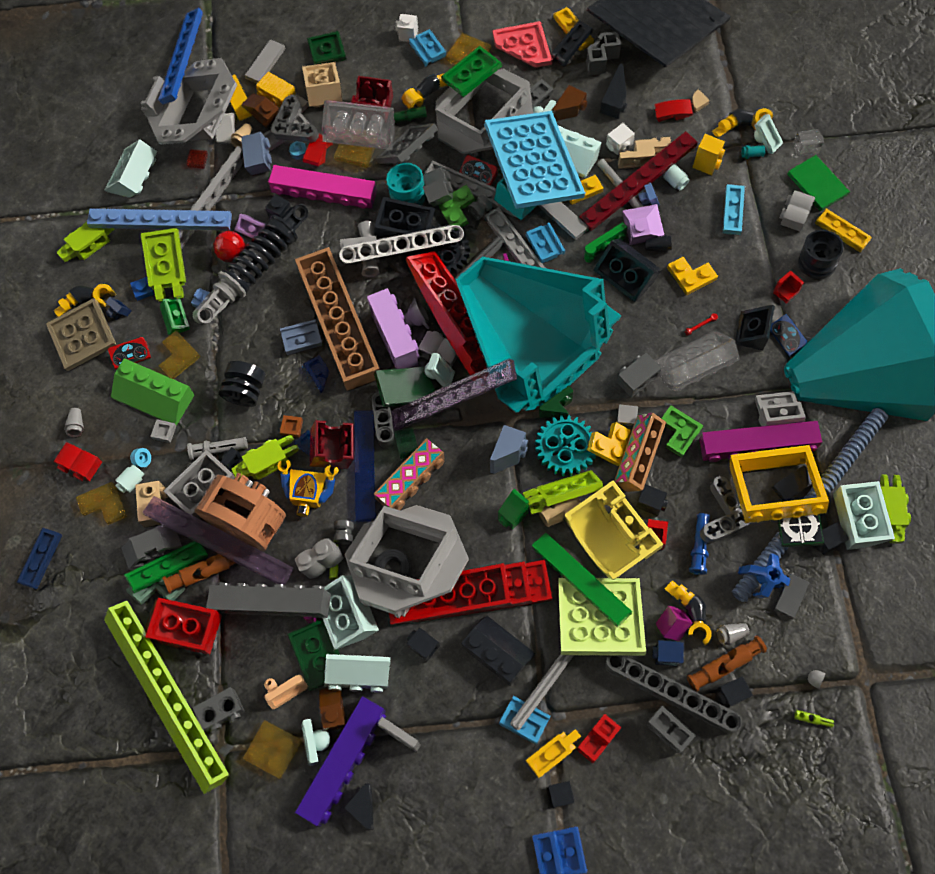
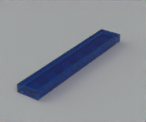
M373 410L354 411L356 522L374 521L376 519L374 496Z

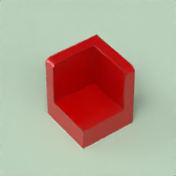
M790 270L777 282L773 293L787 304L800 292L804 282Z
M648 519L647 527L651 528L663 543V547L660 550H664L668 522Z

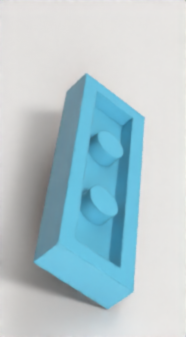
M730 184L726 186L722 232L724 234L741 235L745 186Z

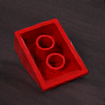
M158 597L145 637L210 655L222 615L217 610Z

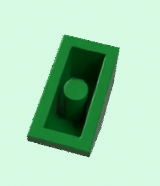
M516 489L511 491L498 511L499 522L506 528L509 526L512 530L523 520L529 511V501Z

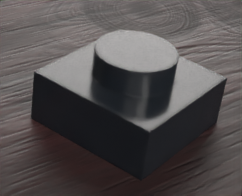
M231 447L222 456L221 463L232 472V468L238 464L242 456L238 450Z

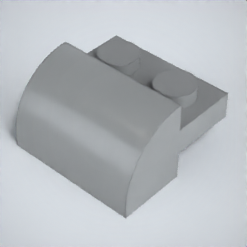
M794 391L756 395L755 402L760 415L758 420L761 426L805 421L806 417L801 402H797Z

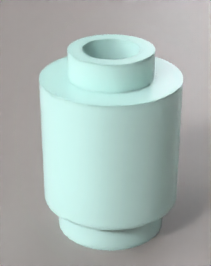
M676 164L664 172L663 178L675 189L682 190L689 182L688 175Z
M135 465L127 467L115 479L117 482L115 486L122 493L126 491L130 493L136 487V484L143 480L144 473Z

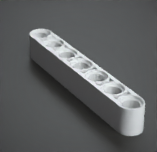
M449 225L347 245L340 249L339 257L345 263H352L454 243L463 238L464 231L458 225ZM453 228H457L459 230V236L457 238H452L450 236V232ZM434 232L441 233L442 238L440 241H433L432 235ZM416 236H423L424 242L422 245L415 244L414 239ZM399 239L406 241V246L403 249H399L396 246ZM386 242L388 244L386 252L379 251L378 246L380 243ZM363 246H369L371 252L369 255L363 256L360 253V249ZM349 249L353 252L351 259L343 258L342 253L344 250Z

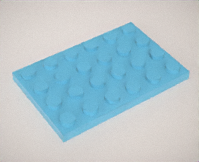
M552 111L485 120L484 126L516 209L584 198V188Z

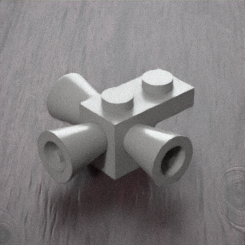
M371 221L359 223L358 229L361 237L340 239L341 248L347 245L377 240L376 236H374L375 223ZM386 242L380 243L378 246L379 251L386 252L388 244ZM363 246L360 249V253L363 256H367L371 252L369 246ZM346 249L343 251L342 256L343 258H352L353 252ZM379 257L361 261L363 264V276L374 277L380 273L377 265Z

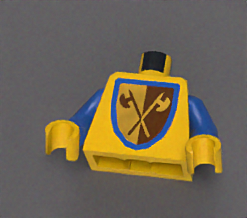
M280 460L277 467L282 472L280 473L281 485L285 496L291 501L292 505L298 506V516L308 517L310 507L319 508L333 494L334 476L338 474L339 469L337 467L334 468L333 474L330 472V465L325 468L324 473L293 469L288 472L291 466L290 461L287 460V468H283Z

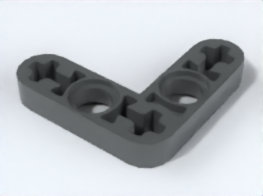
M289 95L284 99L271 131L275 138L279 140L312 143L319 137L316 127L309 124L293 123L301 105L295 95ZM290 115L287 119H282L284 116ZM294 130H299L296 134H291Z
M722 476L716 477L710 483V490L726 515L707 523L700 530V537L706 543L716 542L744 529L750 524L745 523L737 493L730 482ZM726 499H731L734 502V507L729 506ZM737 518H742V519H743V520H741V521L735 523V520H736ZM721 522H726L730 530L723 529ZM716 529V532L713 535H709L707 533V531L711 532Z

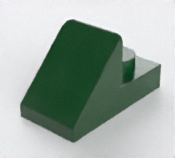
M567 386L539 407V416L560 419L562 415L564 420H567L569 413L564 407L573 400L574 391L572 388Z

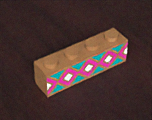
M648 413L638 415L614 480L617 486L626 492L642 491L666 424L656 414Z
M426 438L374 493L375 499L383 506L401 510L408 497H413L417 493L418 487L430 479L431 473L444 464V452Z

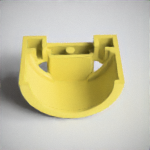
M614 481L608 483L565 514L567 523L582 548L603 574L611 580H615L644 558H649L663 547V543L653 530L649 529ZM604 505H608L612 508L609 514Z

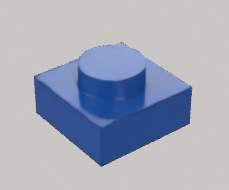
M147 277L130 283L137 301L155 295L152 288L148 286Z

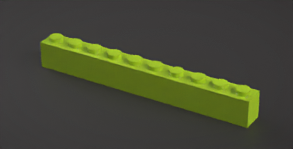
M128 601L108 608L104 621L202 792L205 794L222 785L229 775L151 640L145 637L146 632Z

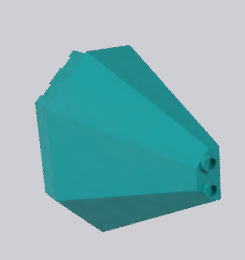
M482 256L456 279L498 399L514 412H519L521 409L526 411L533 410L536 406L543 405L567 386H570L599 359L601 355L599 350L602 344L608 342L614 331L611 327L621 318L619 313L607 305L605 301L604 280Z
M901 268L877 274L785 365V376L789 378L791 390L794 391L798 400L871 412L873 408H879L885 411L887 415L928 421L935 414V293L929 281L925 279L919 280L918 276L910 272L904 273Z

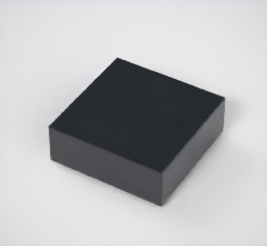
M570 781L549 785L553 808L575 803Z

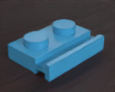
M430 29L416 35L414 39H409V44L425 66L429 62L433 63L446 56V51Z
M550 223L526 232V237L541 263L552 260L560 254H565V249Z
M513 696L499 725L536 745L551 716L535 708L521 729H514L510 723L525 702Z

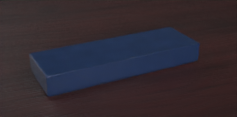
M45 528L41 529L17 580L18 584L38 589L62 534Z

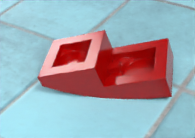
M687 99L670 100L654 104L658 122L673 117L677 121L693 116L691 101Z
M604 714L576 750L591 763H594L621 727Z

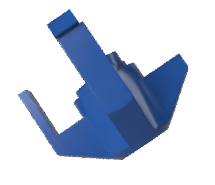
M769 554L766 566L746 565L739 567L738 574L756 576L757 581L762 585L759 593H753V596L757 598L769 597L774 587L789 586L790 578L783 574L779 564V556L775 554Z

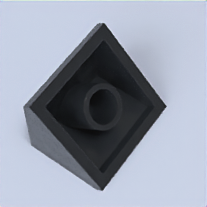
M768 305L741 311L735 344L763 351L769 340L775 306Z

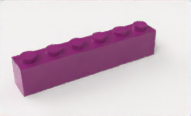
M818 421L702 432L699 438L703 461L709 460V462H717L726 458L730 460L731 455L805 445H810L811 451L814 452L823 443Z

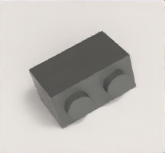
M647 353L642 356L638 355L633 359L630 366H624L618 372L617 384L631 398L660 375L662 368Z

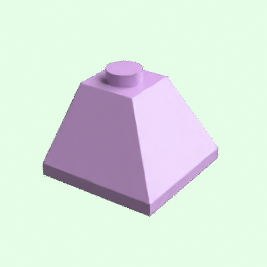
M657 204L622 211L630 245L643 243L647 239L664 235Z

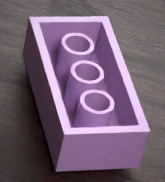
M387 288L367 296L371 315L395 368L402 369L419 366L418 345L415 339L412 340L411 338L412 333L408 324L405 325V318L402 310L397 307L398 303L395 295L390 294Z

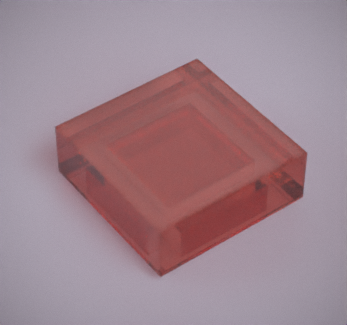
M190 149L186 163L187 166L205 169L208 157L207 151Z

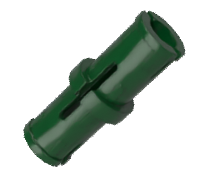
M425 106L415 109L406 108L407 110L392 113L394 124L404 121L412 122V120L427 117Z

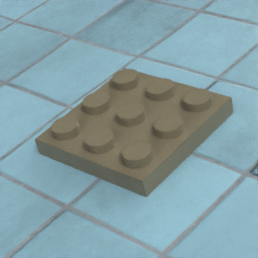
M95 298L46 323L64 369L67 371L117 345L98 300Z

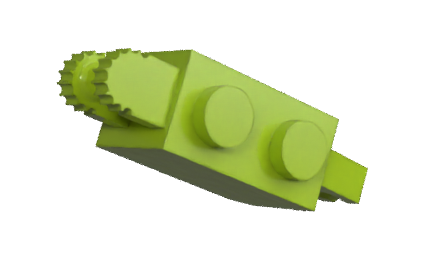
M85 222L81 227L64 238L66 244L57 251V254L64 262L76 256L80 260H85L110 242L107 235L114 231L115 228H89L87 222Z
M292 435L278 441L277 439L268 440L261 447L247 451L242 456L243 461L234 466L232 472L235 477L237 473H240V478L244 475L260 480L279 470L277 464L280 460L281 466H286L287 458L298 452L299 447L298 445H293L282 450L283 447L293 442L294 438Z
M882 474L880 486L895 537L894 540L889 542L901 544L905 541V528L911 522V515L907 510L909 497L905 493V487H902L900 475L893 476V487H889L888 476Z

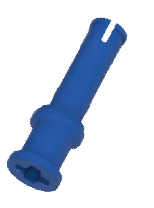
M704 513L697 514L695 545L690 554L692 556V564L689 567V572L696 575L707 574L706 558L709 557V553L706 550L707 543L700 537V530L709 523L710 516Z

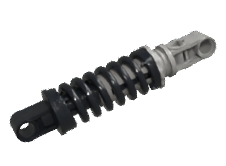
M299 204L289 208L281 218L276 215L270 217L269 222L264 225V229H260L258 232V236H254L252 242L247 243L245 249L239 252V256L233 258V263H229L226 266V270L218 273L220 281L213 285L214 290L193 311L195 322L199 324L211 322L227 306L228 302L233 303L237 295L240 297L246 296V293L250 290L249 286L256 283L254 276L261 278L263 274L260 270L267 271L269 269L267 263L274 264V257L279 258L281 256L280 250H287L286 243L292 244L298 239L295 230L309 214L305 205ZM296 209L300 211V218L295 214ZM202 310L205 311L207 315L205 320H202L200 318V312Z

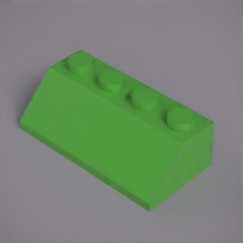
M125 358L114 374L112 399L162 421L175 423L176 426L194 397V393L188 385Z

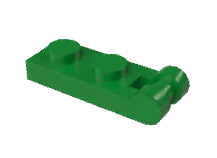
M624 222L587 244L584 260L592 262L597 254L602 251L605 252L611 240H624L627 232V226Z

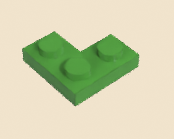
M467 184L452 193L453 199L438 205L449 225L463 227L468 224L461 209L476 200Z
M670 406L661 418L666 422L665 426L675 432L667 443L666 448L683 457L702 430L703 425L675 407Z

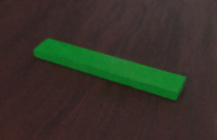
M547 533L532 544V549L617 628L632 615V611Z

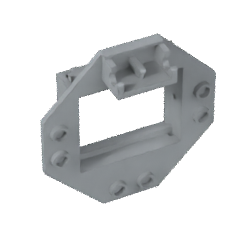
M222 58L196 61L184 72L181 87L177 94L178 97L172 103L169 102L164 105L160 103L158 99L164 80L160 76L153 77L154 84L146 100L141 102V105L145 106L141 110L145 113L144 115L147 117L159 144L185 143L187 141L214 138L238 85ZM211 90L197 122L179 124L195 91Z
M500 69L464 98L449 87L436 100L435 110L439 141L462 154L493 149L485 127L480 131L455 117V115L486 82L513 96L492 119L533 114L529 81L505 69Z
M418 505L401 511L383 506L374 521L362 526L345 553L360 602L366 607L369 605L392 613L397 618L400 616L405 617L412 606L451 592L469 560L451 516ZM388 527L440 543L419 581L367 564L368 559Z

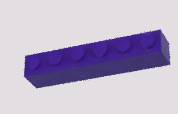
M362 696L297 808L296 814L321 827L322 823L325 825L332 814L330 812L333 804H338L343 795L341 792L345 784L348 785L353 778L354 773L352 770L356 764L360 765L365 756L363 753L364 749L374 741L376 736L374 732L377 726H379L380 719L382 717L386 719L387 717L384 715L386 712L384 708Z

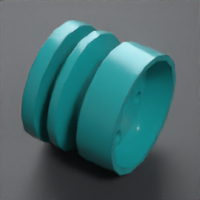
M412 163L397 164L390 169L386 177L390 198L423 205L426 200V194L423 189L425 185L422 170Z

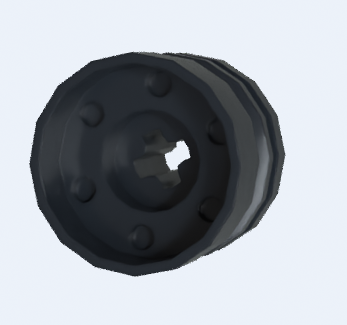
M829 230L811 232L805 239L798 259V265L802 273L814 279H824L831 276L835 272L844 250L842 239Z
M230 361L224 373L226 379L222 380L218 394L224 400L245 407L256 406L257 397L260 395L259 389L262 388L266 374L262 369L253 364L243 361Z

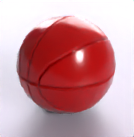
M224 231L215 238L213 249L220 260L233 263V258L239 256V252L245 249V242L236 232Z

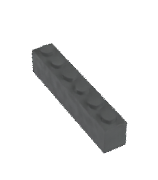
M218 583V585H210L206 608L217 610L220 614L328 618L331 593L319 585H313L312 588H305L303 585H293V588H287L281 584H275L274 587H267L265 584H255L254 587L244 583H237L236 586H230L228 583Z

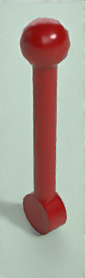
M713 313L707 320L692 328H686L685 334L690 335L692 331L710 321L715 322L718 319V315Z

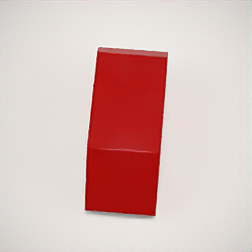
M319 134L316 141L309 143L303 157V162L316 166L323 164L326 158V150L333 145L334 138Z

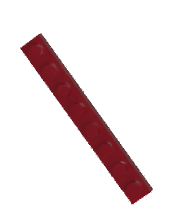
M685 131L580 215L579 218L589 227L590 231L594 230L645 189V185L652 183L672 165L676 164L697 147L698 142Z

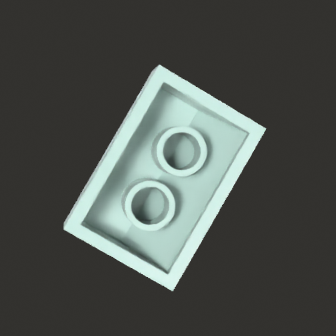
M558 126L578 176L586 178L598 158L601 142Z
M140 139L125 148L105 191L129 198L138 195L143 188L141 186L143 181L149 176V168L156 161L155 155L157 151Z
M879 481L841 485L833 492L840 525L849 538L845 543L847 550L867 548L895 539Z
M342 575L324 587L325 590L331 593L328 618H323L335 650L364 640L379 631L369 605L366 607L360 602L351 575Z
M326 654L324 687H328V690L339 691L341 687L349 688V691L355 692L362 691V688H369L371 692H383V689L388 687L390 657Z

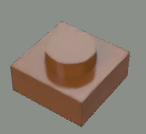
M283 415L280 429L281 436L292 435V437L300 438L303 424L302 417Z

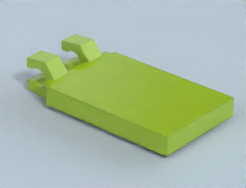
M173 228L141 233L148 286L155 291L156 300L162 302L163 299H166L164 288L171 287L173 288L175 298H184L182 286L186 283L178 229Z
M590 470L536 487L537 489H530L523 492V496L529 501L530 512L534 514L542 512L545 506H551L599 491L603 488V483Z

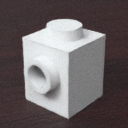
M400 14L399 21H396L395 25L399 41L409 42L410 38H416L415 36L418 32L417 16Z
M622 123L607 135L606 145L610 151L619 155L620 152H625L631 147L635 133Z

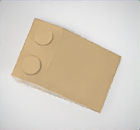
M335 62L302 67L309 106L320 107L323 104L335 105L343 102Z

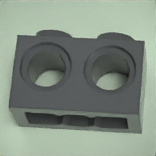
M231 687L192 707L201 728L207 733H214L222 728L221 725L228 721L229 723L235 722L241 718V714L245 713L236 691ZM233 701V709L226 712V704ZM214 712V719L211 722H207V714Z
M663 706L646 723V726L677 754L682 753L695 737L688 728Z

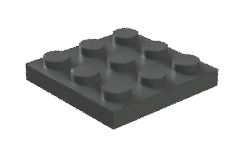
M435 124L411 126L375 158L378 164L405 163L410 159V154L420 150L425 141H429L434 137V133L438 128Z

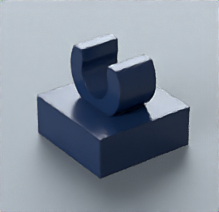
M112 297L107 299L106 303L110 308L106 311V314L110 318L113 317L117 320L121 314L128 316L131 313V310L120 300Z

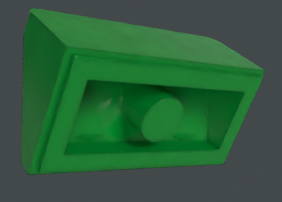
M163 299L160 304V310L168 335L172 336L189 330L190 327L181 299Z

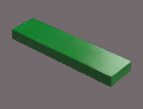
M198 539L124 576L133 593H136L163 580L162 577L164 576L169 577L183 568L208 558V554Z

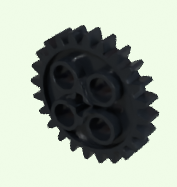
M453 228L450 232V236L452 238H457L459 236V230L455 232V228ZM434 232L432 235L433 241L438 242L442 238L440 232ZM465 234L458 242L412 251L413 256L435 251L449 272H454L455 274H458L457 268L463 270V264L467 265V259L470 258L469 241L466 240ZM415 241V244L422 245L424 241Z

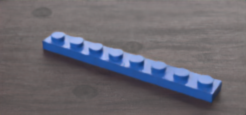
M200 8L186 13L158 99L162 105L169 102L172 103L178 97L177 94L181 87L182 78L185 74L184 72L203 14Z

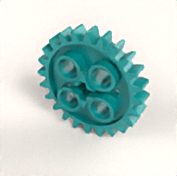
M561 415L560 421L553 417L552 424L546 421V427L541 426L540 431L542 433H537L538 439L535 440V445H537L535 452L539 453L537 459H543L541 465L548 464V471L554 468V474L556 475L558 471H561L562 476L565 475V472H569V475L572 476L573 471L580 474V468L586 471L587 464L592 465V459L596 458L595 454L587 451L592 433L589 432L591 426L584 427L585 421L578 423V417L572 421L570 415H568L567 420H564ZM568 430L572 432V435L567 436L563 432ZM556 442L557 446L551 447L548 443ZM580 444L584 446V449L579 450L575 446ZM568 456L570 460L563 461L560 457Z

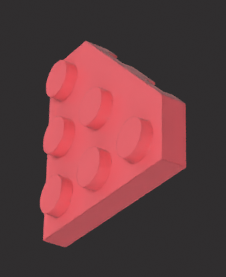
M541 21L492 30L497 49L535 68L552 65V58Z

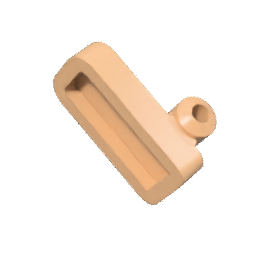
M301 675L294 676L280 686L277 685L274 679L270 678L264 683V687L268 691L264 698L272 709H276L305 691L308 685Z

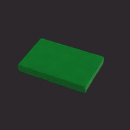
M479 46L443 74L441 78L442 81L464 98L502 67V63Z
M817 155L804 161L787 173L803 193L815 197L813 204L820 212L843 199L850 192Z

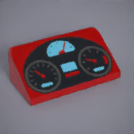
M467 155L460 173L491 186L498 175V168Z
M144 337L108 348L115 369H118L124 358L134 363L151 358Z

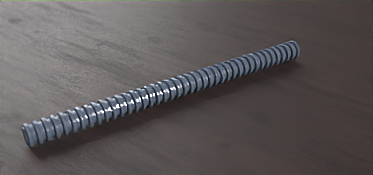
M873 408L862 425L852 435V438L849 439L845 447L835 457V460L831 462L828 469L821 475L827 496L833 491L834 487L838 484L837 482L841 480L844 473L848 471L861 454V451L865 449L872 440L871 438L875 436L888 419V415L882 409ZM813 487L804 499L817 498ZM779 532L775 534L776 537H773L772 541L765 547V551L761 552V555L757 558L758 560L754 561V565L766 566L769 554H775L780 559L781 555L785 553L784 550H787L788 547H781ZM744 574L743 579L735 586L736 589L732 590V594L739 601L747 602L752 593L756 591L755 588L759 587L756 576Z

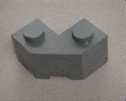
M617 32L601 33L597 41L588 47L586 58L588 75L605 74L607 60L619 58L621 42Z
M439 167L423 175L426 185L423 189L429 204L436 207L453 199V189L449 182L452 179L448 171Z
M159 525L149 531L129 538L122 547V551L128 568L132 569L148 564L155 557H162L179 549L182 545L174 525Z

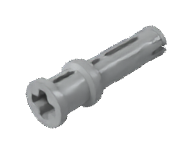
M246 437L212 443L206 440L204 443L187 444L190 460L199 457L205 450L215 454L229 451L231 447L236 450L248 449ZM236 444L235 446L222 447V448L220 447V446H223V445Z

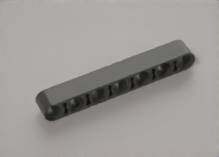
M608 655L605 661V668L612 675L724 733H734L742 726V719L736 712L625 655ZM615 658L619 660L620 667H612L609 662L610 659ZM635 668L638 670L639 677H631L628 672L629 669ZM648 679H656L658 687L653 688L649 686ZM667 688H674L677 692V697H670L667 694ZM687 698H693L696 701L695 708L687 705ZM706 708L714 709L715 718L707 716ZM729 717L734 720V728L727 726L726 718Z

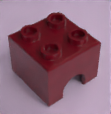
M358 76L356 81V97L353 95L350 103L353 119L386 124L393 100L391 80Z
M315 420L310 430V467L326 468L330 465V468L348 469L354 460V423H342L340 426L330 427L325 425L326 421Z

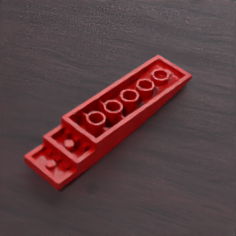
M435 251L408 256L406 258L407 264L428 306L474 382L480 384L491 380L456 280Z
M540 560L525 563L524 561L507 565L502 563L464 570L451 592L410 607L405 617L400 616L397 618L394 614L389 613L390 624L419 622L552 601L546 561Z

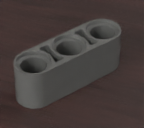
M376 392L372 397L376 437L381 448L389 449L395 444L391 407L378 405L377 403L381 401L379 392ZM382 418L388 419L384 423L379 422ZM385 435L390 436L388 440L381 439Z

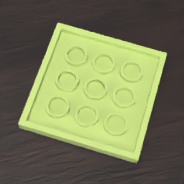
M558 578L561 655L645 656L646 645L639 578H616L615 580L596 578L632 611V615L618 628L565 578Z

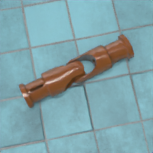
M238 545L234 550L227 553H219L205 561L183 568L177 574L162 578L168 593L171 594L177 588L190 586L213 574L229 569L231 565L239 562L244 563L245 558ZM198 569L201 575H193V573Z
M756 635L754 640L745 645L741 644L727 654L704 665L697 673L687 675V681L692 689L698 692L699 688L704 685L712 684L734 671V669L752 661V657L761 652H767V647L762 639ZM721 665L723 667V670L718 671V668Z

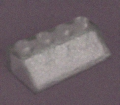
M325 100L322 118L323 142L391 150L395 138L394 108Z
M714 331L654 361L662 368L659 376L664 384L673 391H679L691 383L700 381L701 378L707 375L715 374L718 370L733 365L740 358L735 340L718 331Z

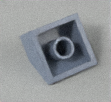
M506 425L503 426L490 458V473L495 474L519 463L521 457H525L528 449L526 432Z

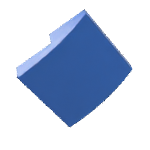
M578 827L533 835L540 874L587 873Z

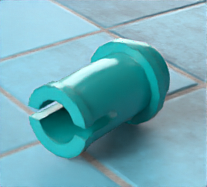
M745 145L741 149V155L746 159L757 156L763 157L765 155V146Z

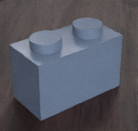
M261 132L242 136L244 166L251 175L271 171L270 163H272V159L268 148H270L268 138H265Z

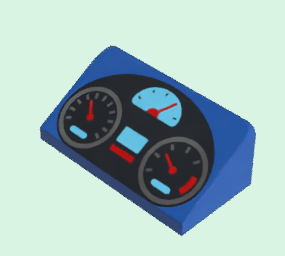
M787 314L771 325L770 332L789 357L799 352L808 343Z

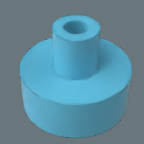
M293 142L289 147L291 156L294 159H303L307 150L305 143Z
M145 448L133 450L130 456L131 463L136 467L148 466L151 462L150 452Z

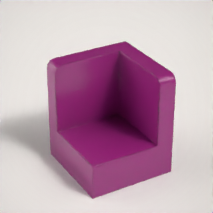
M669 605L656 622V626L663 637L680 641L692 625V621L683 609Z

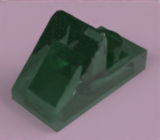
M413 427L394 431L401 459L408 458L418 448Z

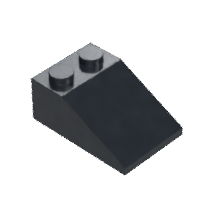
M383 197L374 226L375 236L377 239L429 230L435 208ZM418 235L414 241H424L422 235Z

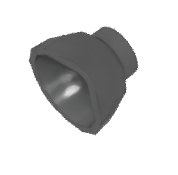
M414 298L408 307L407 313L403 314L409 327L424 325L427 329L431 328L426 310Z

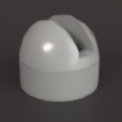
M818 670L811 671L808 675L809 683L819 689L826 673Z

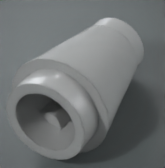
M71 408L69 410L64 430L70 437L81 436L84 431L82 414L79 408Z
M746 623L721 625L716 631L717 638L721 644L730 645L749 635L748 625Z

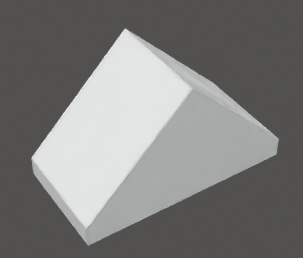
M224 113L216 131L218 144L231 143V135L235 132V113Z

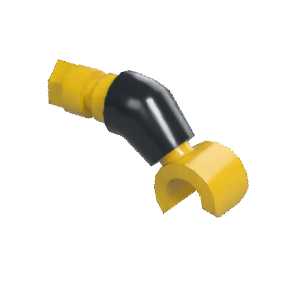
M432 74L424 78L418 85L417 91L411 88L402 95V102L407 108H412L415 104L421 107L424 103L423 96L426 98L434 91L439 90V88L448 86L442 81L441 76L443 74Z
M766 108L759 109L755 115L750 111L736 109L730 112L726 119L718 123L719 127L712 130V133L715 137L719 138L731 130V128L750 126L751 124L756 130L754 125L765 114H769L772 119L773 113Z
M100 284L95 288L81 285L69 290L70 293L66 295L67 298H62L58 301L60 306L53 311L59 317L71 309L70 306H75L78 303L82 304L93 298L98 300L99 305L106 307V303L102 300L103 295L111 294L115 296L116 293L107 284Z
M671 581L665 590L677 600H682L681 603L685 606L693 623L688 631V637L693 636L695 630H702L706 635L703 644L707 645L711 639V630L708 625L703 623L706 621L705 602L698 594L688 593L687 588L682 584L679 586L674 581Z

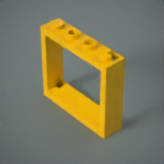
M810 445L731 455L730 470L745 523H758L767 520L799 518L801 516L827 513L829 500ZM806 464L817 498L751 506L742 472Z

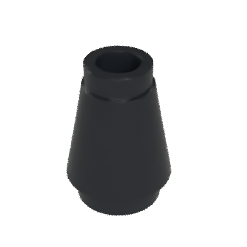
M665 234L647 239L646 250L660 252L672 250L671 236Z

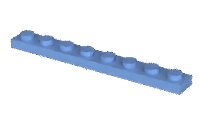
M90 209L87 225L89 228L230 230L232 214L230 211Z

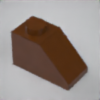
M569 85L552 109L555 120L576 117L581 110L584 111L588 103L586 101L587 93Z
M254 93L241 104L265 128H268L275 121L279 112V108L267 97Z
M328 688L319 690L323 729L329 732L344 728L347 722L341 690L333 691L328 690Z

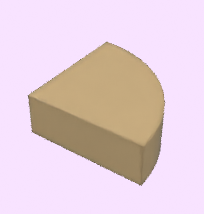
M699 89L694 93L692 99V108L695 113L707 106L710 101Z

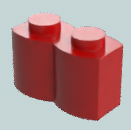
M68 442L65 443L53 461L58 465V470L65 474L69 471L73 473L72 476L82 482L84 479L91 481L102 464V461L95 455Z

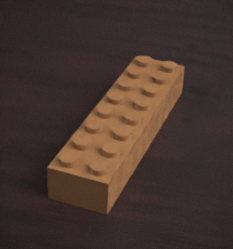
M328 247L295 259L346 391L375 381L374 373L380 370L330 248Z

